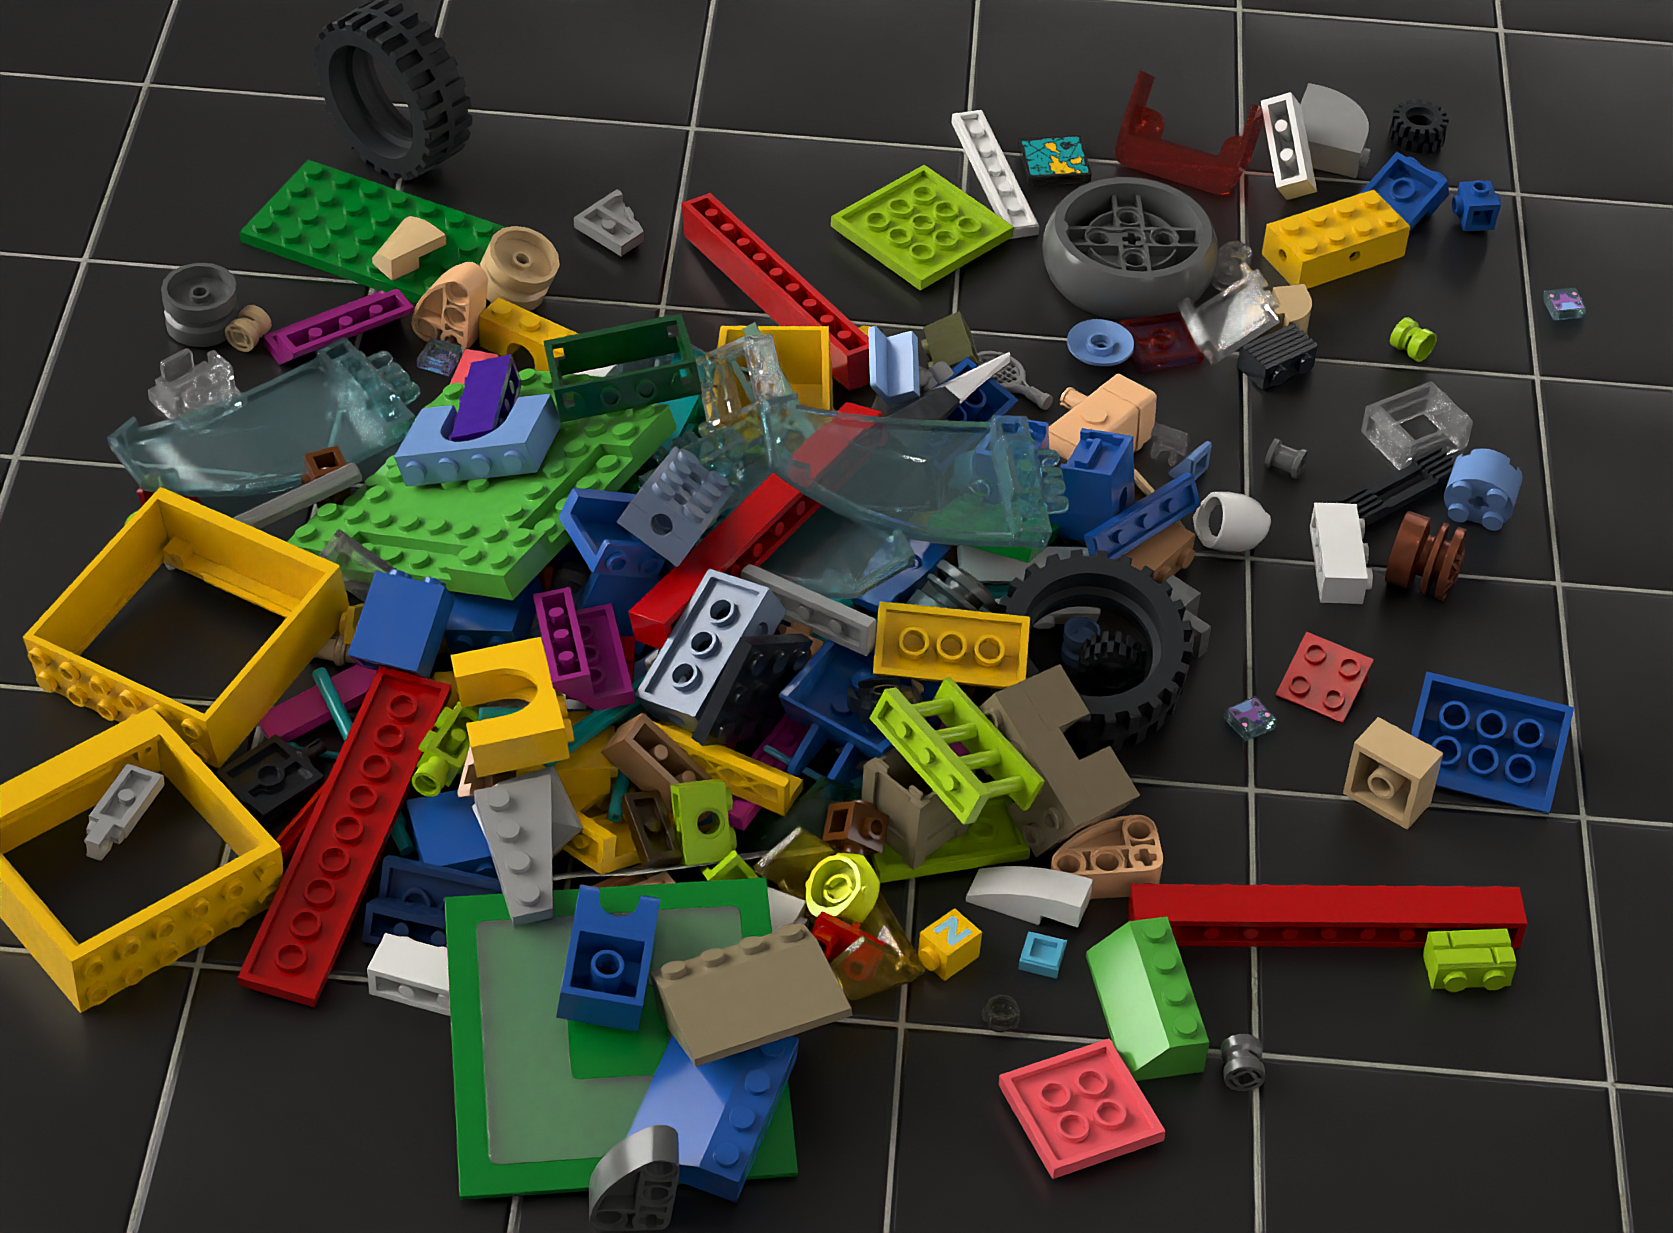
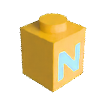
M954 908L920 932L918 958L926 969L934 971L946 981L979 957L982 931Z

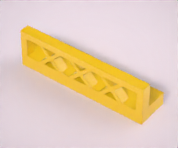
M654 722L713 779L724 781L725 787H729L733 795L785 816L803 790V779L720 744L702 746L691 738L692 732L668 722L665 726Z

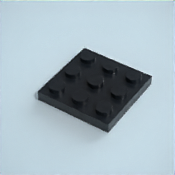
M802 633L740 637L691 738L702 746L765 739L776 725L775 717L782 705L779 694L807 663L808 651L813 641Z

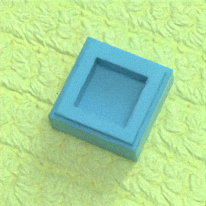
M1029 931L1018 969L1057 979L1065 954L1067 940Z

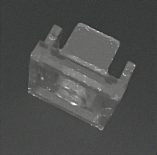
M188 348L160 362L161 377L155 379L156 386L148 389L149 400L189 436L246 406L245 395L235 387L232 365L215 350L207 353L208 363L203 361L195 366L193 353Z

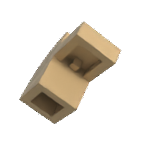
M1305 284L1273 287L1270 306L1249 308L1245 330L1248 341H1254L1292 323H1295L1296 327H1299L1306 335L1312 299Z

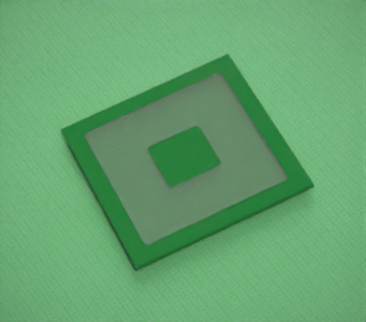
M766 877L599 888L600 906L606 913L615 917L628 916L633 913L642 895L660 898L649 972L661 969L668 962H683L699 957L704 951L709 949H724L739 944L744 938L751 936L762 937L772 933ZM579 889L552 890L553 918L513 926L503 894L444 897L460 1200L589 1191L590 1178L598 1162L614 1146L627 1138L672 1037V1033L658 1015L650 973H648L638 1032L556 1018ZM788 1081L746 1180L798 1176Z

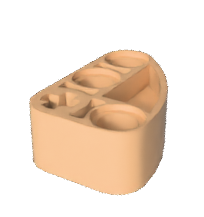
M465 262L447 270L416 304L411 322L414 333L426 342L463 355L464 350L469 349L479 338V315L486 309L488 279L485 271L473 262Z
M1144 815L1120 816L1094 824L1066 841L1053 855L1051 869L1093 879L1090 899L1129 897L1131 884H1159L1163 865V853L1154 821Z

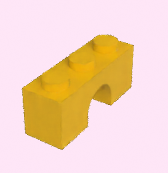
M499 297L479 315V343L481 347L504 356L512 355L522 345L533 356L535 370L550 372L544 346L545 340L578 334ZM563 348L553 349L554 358L564 356Z

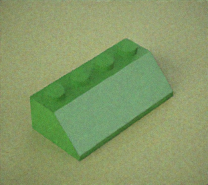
M1168 917L1127 922L1086 952L1087 962L1114 1047L1135 1081L1204 1072L1209 1039Z

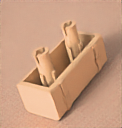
M1116 374L1089 396L1076 391L1072 387H1068L1061 395L1060 406L1070 411L1049 426L1052 495L1061 497L1059 467L1061 463L1067 464L1080 441V431L1082 428L1133 436L1134 453L1141 449L1143 444L1154 436L1156 394L1121 374Z

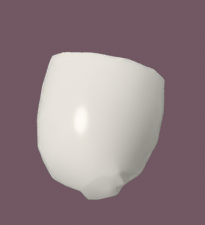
M1234 492L1210 493L1201 502V506L1197 508L1193 516L1195 532L1202 544L1224 552L1236 553L1253 549L1266 537L1271 524L1270 515L1264 511L1258 501L1244 494ZM1222 505L1223 521L1221 530L1216 537L1210 531L1209 516L1215 506Z

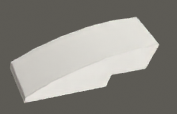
M998 866L982 868L978 870L966 895V902L1036 925H1040L1044 916L1078 927L1090 901L1093 879L1068 872L1037 867Z

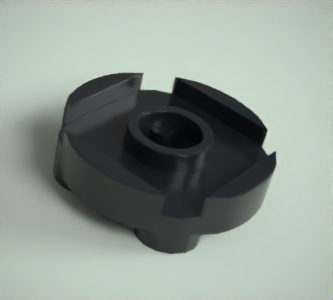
M900 677L865 679L858 682L857 690L854 691L851 686L847 689V707L853 713L859 714L860 722L874 724L869 718L885 689L896 687L911 704L924 702V687L915 680H911V686L901 685Z

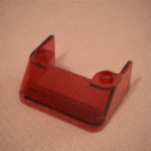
M1139 70L1114 149L1117 161L1123 166L1213 194L1224 195L1232 191L1253 156L1264 121L1262 108L1252 104L1243 135H1235L1226 139L1221 147L1219 156L1161 139L1165 128L1164 118L1158 111L1146 107L1155 77Z

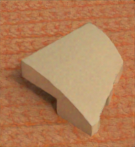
M409 216L402 221L373 256V264L393 281L418 269L419 257L446 245V235L431 223Z

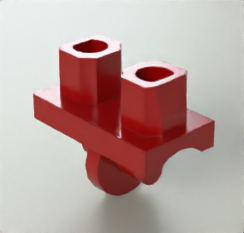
M821 911L811 933L817 939L826 959L842 966L845 973L855 978L862 976L869 980L886 943L862 931V924L856 921L850 925Z

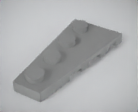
M551 774L474 790L476 807L513 926L553 918Z

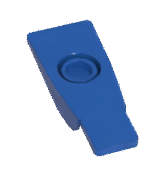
M898 528L877 555L864 577L863 583L853 593L852 602L862 606L867 611L877 613L879 601L894 603L898 599V603L905 604L916 589L922 590L928 582L926 577L929 573L934 574L937 570L936 565L941 559L946 558L951 546L906 528Z

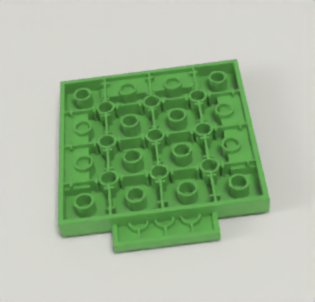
M524 369L519 372L522 381L519 397L551 394L557 408L550 372L534 369ZM588 374L562 376L564 385L602 378ZM452 383L446 386L443 392L424 408L454 405L458 413L460 406L459 397L463 395L465 385ZM573 392L565 393L567 400L574 399ZM651 404L567 421L561 424L536 473L407 487L394 459L395 455H392L374 475L365 480V484L352 496L345 499L343 505L327 503L321 506L317 513L305 525L298 528L287 542L340 565L342 575L373 580L375 571L389 574L391 569L408 573L412 576L411 579L424 581L425 577L440 580L446 584L448 591L514 600L571 540L570 535L559 519V515L572 488L617 492L676 431L677 427L669 405Z

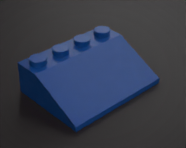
M1426 672L1411 735L1443 752L1435 787L1549 815L1575 707Z
M672 1035L627 1138L653 1125H667L674 1128L678 1132L680 1174L678 1181L737 1203L795 1065L799 1038L788 1036L695 1067Z

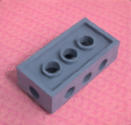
M675 446L641 487L616 522L678 567L734 489L728 486V481L721 474L715 471L709 472L701 466L694 454L685 449L680 450Z
M708 569L634 696L653 718L694 732L740 637L773 635L784 617L786 609L769 587Z

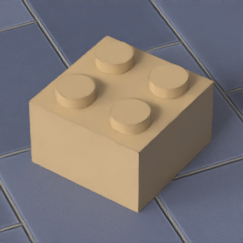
M1377 717L1354 742L1343 794L1408 830L1431 804L1443 752Z

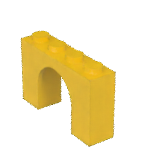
M541 637L451 655L461 708L502 699H521L531 702L525 708L509 715L466 723L477 778L570 758L568 743L575 741L570 718H568L564 695L553 689Z

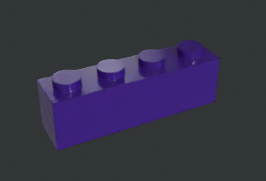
M511 354L471 363L468 377H465L464 380L465 388L463 395L459 397L460 406L458 413L454 416V428L452 434H449V441L464 442L480 438L497 429L507 419L520 395L522 381Z

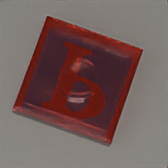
M1183 311L1120 321V325L1126 328L1134 339V349L1131 355L1140 373L1200 364L1204 361V352Z

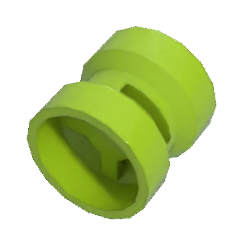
M1410 317L1402 319L1396 325L1390 337V344L1400 351H1408V356L1417 362H1421L1429 356L1437 341L1435 333L1427 328H1419V324Z

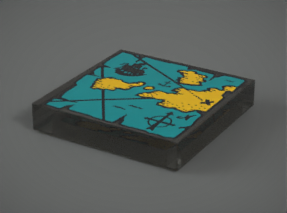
M1081 135L1019 138L1018 148L1028 186L1085 184L1091 182L1092 174Z

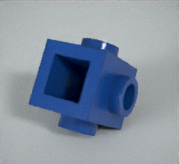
M1491 181L1459 182L1457 195H1454L1452 198V211L1458 215L1463 230H1495L1498 213L1501 208V198L1499 193H1495Z

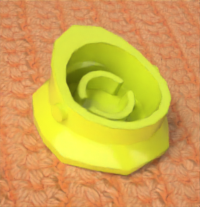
M837 853L835 856H828L821 860L812 870L809 879L805 883L806 904L810 913L817 918L821 911H824L850 925L854 921L861 923L866 919L876 903L880 881L865 856L853 853Z

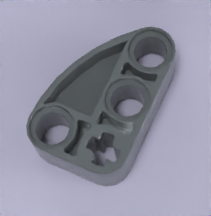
M667 1125L647 1127L618 1143L598 1162L589 1182V1221L593 1228L601 1231L663 1230L668 1227L671 1221L680 1174L678 1132L674 1128Z

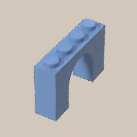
M551 394L518 397L507 419L497 429L474 440L453 442L449 441V434H452L454 416L457 414L454 405L423 408L396 452L394 459L406 487L536 473L562 423H560L559 414Z

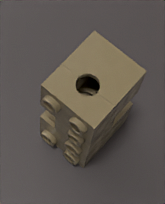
M1060 664L994 693L978 707L1045 780L1028 810L1023 811L1016 802L1007 807L1025 842L1029 845L1036 858L1062 846L1080 831L1104 820L1111 819L1140 796L1110 746L1081 760L1075 755L1063 732L1079 719L1086 717L1090 712ZM983 768L986 775H989L988 771Z

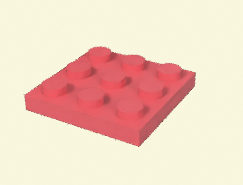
M1109 1038L999 1075L998 1085L1052 1179L1164 1141L1166 1132Z

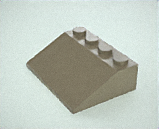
M803 923L782 926L777 932L762 937H747L742 939L739 944L724 949H709L704 951L699 957L683 962H668L661 969L649 972L658 1015L695 1067L853 1016L851 1006L817 939Z

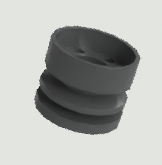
M941 559L936 567L947 579L943 582L931 573L926 577L929 583L936 589L934 595L931 596L924 591L916 589L905 603L978 611L983 606L991 613H997L998 603L994 600L988 588L965 569L951 565L944 559Z

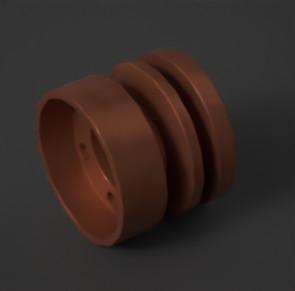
M1408 511L1400 526L1389 558L1385 582L1408 589L1417 575L1422 577L1420 592L1427 595L1432 582L1436 581L1437 586L1434 597L1444 601L1448 591L1455 584L1464 561L1467 529L1458 527L1452 540L1448 541L1450 524L1444 522L1437 535L1433 536L1430 535L1431 518Z

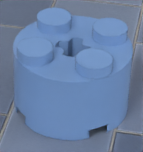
M1473 449L1470 455L1463 457L1462 453L1454 462L1444 493V502L1448 508V516L1455 522L1469 520L1482 524L1488 530H1499L1502 528L1503 523L1512 516L1523 480L1522 472L1519 467H1517L1516 471L1509 464L1511 460L1509 457L1494 450Z

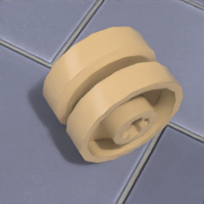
M511 226L496 232L479 265L485 271L488 279L486 299L492 303L499 297L528 311L538 307L542 303L560 265L559 256L553 244L541 233L526 227Z

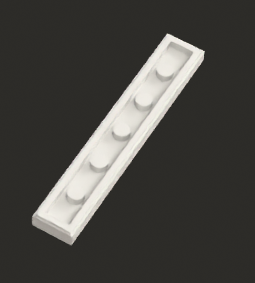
M976 110L952 114L951 123L995 214L1014 226L1013 237L1010 239L1038 235V222L983 111Z

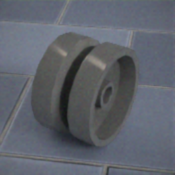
M193 263L183 265L171 271L163 280L161 293L165 307V325L168 334L182 344L196 347L217 345L227 340L225 328L232 320L237 319L240 312L237 303V284L233 274L226 268L212 263Z

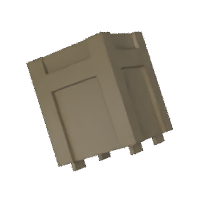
M895 747L880 758L874 757L864 764L861 800L875 804V810L889 815L885 843L901 855L903 862L911 869L915 870L923 864L925 857L954 836L958 838L968 831L969 824L964 825Z

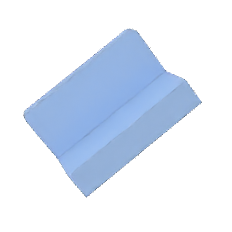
M877 326L869 327L871 388L887 405L920 397L918 337L913 331L886 337Z

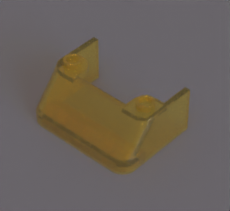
M798 826L756 863L753 868L759 875L778 884L783 893L806 901L805 883L809 879L812 870L821 860L828 856H835L837 853H842V851ZM880 891L872 911L860 924H862V931L885 942V947L861 936L829 964L846 998L852 1001L913 982L925 971L924 965ZM806 904L805 915L809 917L814 926L817 917L810 913Z

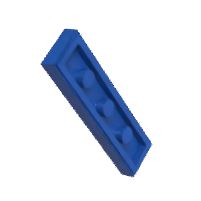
M1183 473L1085 534L1084 537L1089 556H1095L1097 550L1108 551L1107 558L1116 560L1199 508L1201 503L1194 475Z

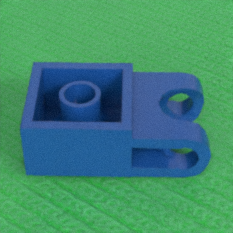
M580 885L556 1018L638 1032L660 898L642 895L633 913L628 916L615 917L606 913L600 906V889L598 887Z

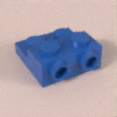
M1396 152L1359 193L1374 189L1410 225L1411 231L1424 215L1430 217L1449 196L1448 180L1437 171L1432 172L1421 166L1416 159L1405 157Z

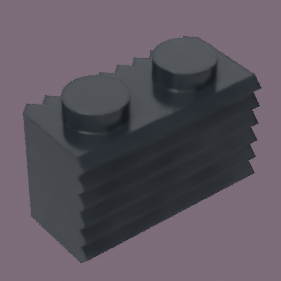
M1292 323L1240 346L1237 367L1265 391L1267 387L1271 388L1272 385L1279 386L1288 378L1296 377L1298 373L1306 374L1314 367L1318 345L1316 342H1313L1312 338L1308 337V334L1305 335L1304 331H1301L1299 327H1296L1295 323Z

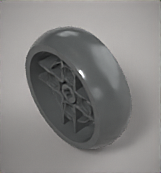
M1106 178L1087 183L1075 189L1054 209L1046 224L1042 240L1044 263L1050 279L1059 292L1071 303L1086 312L1102 318L1123 322L1156 321L1174 316L1187 309L1205 292L1212 281L1218 264L1217 237L1212 222L1203 208L1190 196L1174 187L1142 178Z

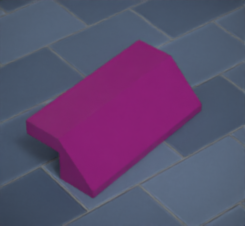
M398 288L386 293L382 290L263 335V342L265 348L281 365L414 313V307Z
M570 587L533 594L553 689L597 711L635 703L612 603L575 610Z

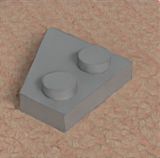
M618 189L574 217V228L620 256H623L644 242V231L639 222L634 219V213L630 206H625L623 194Z

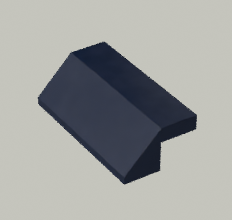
M388 855L383 858L379 896L366 904L362 942L380 945L385 933L399 937H409L415 941L436 947L447 948L444 897L503 894L499 879Z

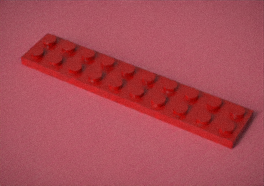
M379 665L237 977L239 986L311 1007L316 1006L412 786V777L417 771L418 767L416 766L423 755V752L418 747L430 729L434 732L436 731L437 727L434 724L451 697L452 687L450 684Z

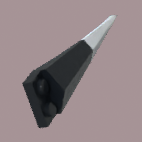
M1010 352L921 394L918 398L910 399L883 412L887 442L857 471L886 479L904 469L945 419L980 385L1010 362Z

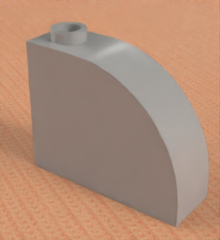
M1308 83L1300 105L1313 168L1356 178L1360 167L1366 168L1370 156V149L1366 148L1369 133V122L1366 114L1348 96L1328 87Z

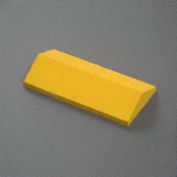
M879 601L872 676L900 677L901 679L940 683L943 682L944 678L951 677L959 685L998 689L1008 688L1026 680L1030 617Z

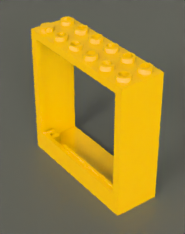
M159 487L23 636V640L28 651V658L37 677L36 681L45 691L49 693L56 692L67 697L73 704L79 707L86 706L97 711L106 720H116L120 723L153 707L204 764L207 763L220 769L338 630L341 615L343 612H347L349 601L340 565ZM163 562L286 618L204 714L80 657L82 652Z
M153 707L132 716L0 785V918L80 1013L94 1005L103 1003L117 992L139 983L151 973L164 966L173 964L178 958L198 947L207 945L217 936L232 928L239 927L246 920L269 909L284 876L281 846ZM126 764L155 773L162 771L239 857L89 940L78 944L3 854L97 805Z

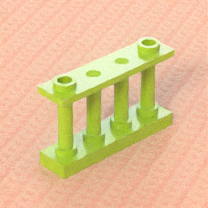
M951 677L944 678L932 701L911 704L896 687L885 689L869 718L964 825L976 821L988 798L1008 794L1023 811L1028 810L1045 782ZM937 715L948 728L934 730L924 718ZM960 741L971 754L958 757L948 744ZM985 768L996 781L982 783L971 770Z

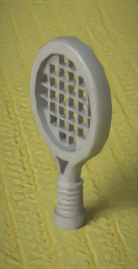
M981 351L977 354L980 364L983 365L1005 353ZM1011 356L1010 362L1004 366L1005 368H1001L1000 371L991 376L1010 393L1025 395L1027 399L1033 401L1043 410H1047L1053 402L1051 395L1043 393L1034 386L1030 387L1027 384L1026 371L1022 364Z

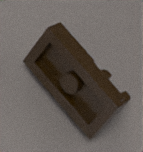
M659 790L623 794L621 807L643 868L679 864L684 855Z

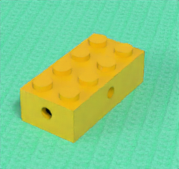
M1373 189L1267 224L1262 255L1290 285L1305 284L1308 289L1404 257L1410 225Z

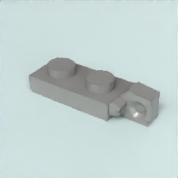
M126 764L89 815V824L86 828L88 835L84 840L87 847L86 856L101 861L111 850L113 842L120 844L124 838H127L165 785L164 775Z

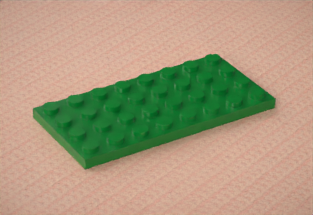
M307 160L240 231V240L242 243L373 289L383 290L385 293L398 288L408 301L417 304L426 291L447 270L465 262H473L480 265L493 235L506 227ZM409 216L431 223L446 235V245L419 257L418 269L393 281L373 264V256L402 221Z

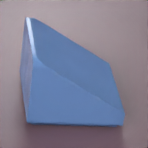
M1206 441L1187 455L1169 471V475L1177 478L1183 473H1190L1194 475L1196 480L1208 469L1212 448L1211 442Z

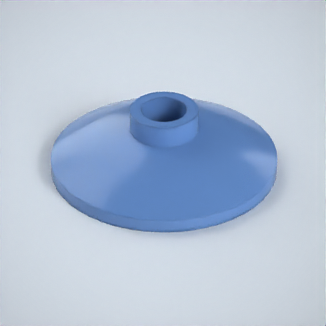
M1092 319L1076 324L1069 331L1067 346L1072 355L1084 363L1094 366H1113L1124 362L1131 356L1134 349V339L1131 333L1118 323L1103 319Z

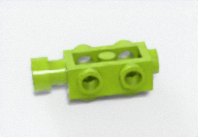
M459 701L453 710L446 706L434 726L439 728V731L436 733L430 729L418 747L423 752V755L416 766L418 769L412 777V784L420 794L427 797L437 796L444 785L448 787L451 785L457 774L462 776L470 747L466 723L479 721L478 706L472 705L461 708Z

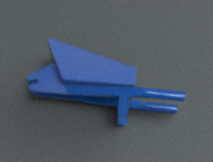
M873 612V613L871 614V617H873V618L876 619V625H877V615H878V613H877V612ZM828 640L779 694L787 717L809 729L789 763L788 774L798 777L827 743V740L844 748L822 787V794L829 798L838 790L863 760L870 761L874 757L880 758L894 748L892 743L875 724L860 722L859 714L853 713L847 707V689L850 686L855 691L858 689L859 681L881 677L872 676L874 650L867 656H864L831 640ZM901 679V685L911 686V680ZM915 680L924 687V702L932 701L942 684L940 682ZM957 684L964 693L969 688V685ZM937 715L924 718L933 729L941 722Z

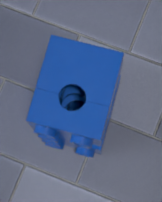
M998 415L974 453L977 497L983 500L982 504L993 507L996 505H1007L1015 508L1017 514L1028 517L1031 514L1045 516L1050 519V523L1059 525L1057 537L1063 539L1085 541V534L1135 504L1133 436L1082 428L1080 431V441L1067 464L1061 463L1059 467L1061 497L1052 495L1049 426L1047 422Z

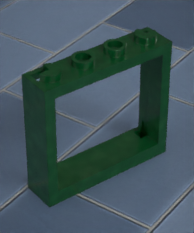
M681 313L544 341L560 423L702 394L696 359ZM677 325L678 333L668 335L667 326ZM563 348L564 356L554 358L553 349ZM679 352L681 362L564 385L562 380L564 375ZM684 369L686 376L681 377L679 370ZM573 392L574 399L567 400L565 393Z

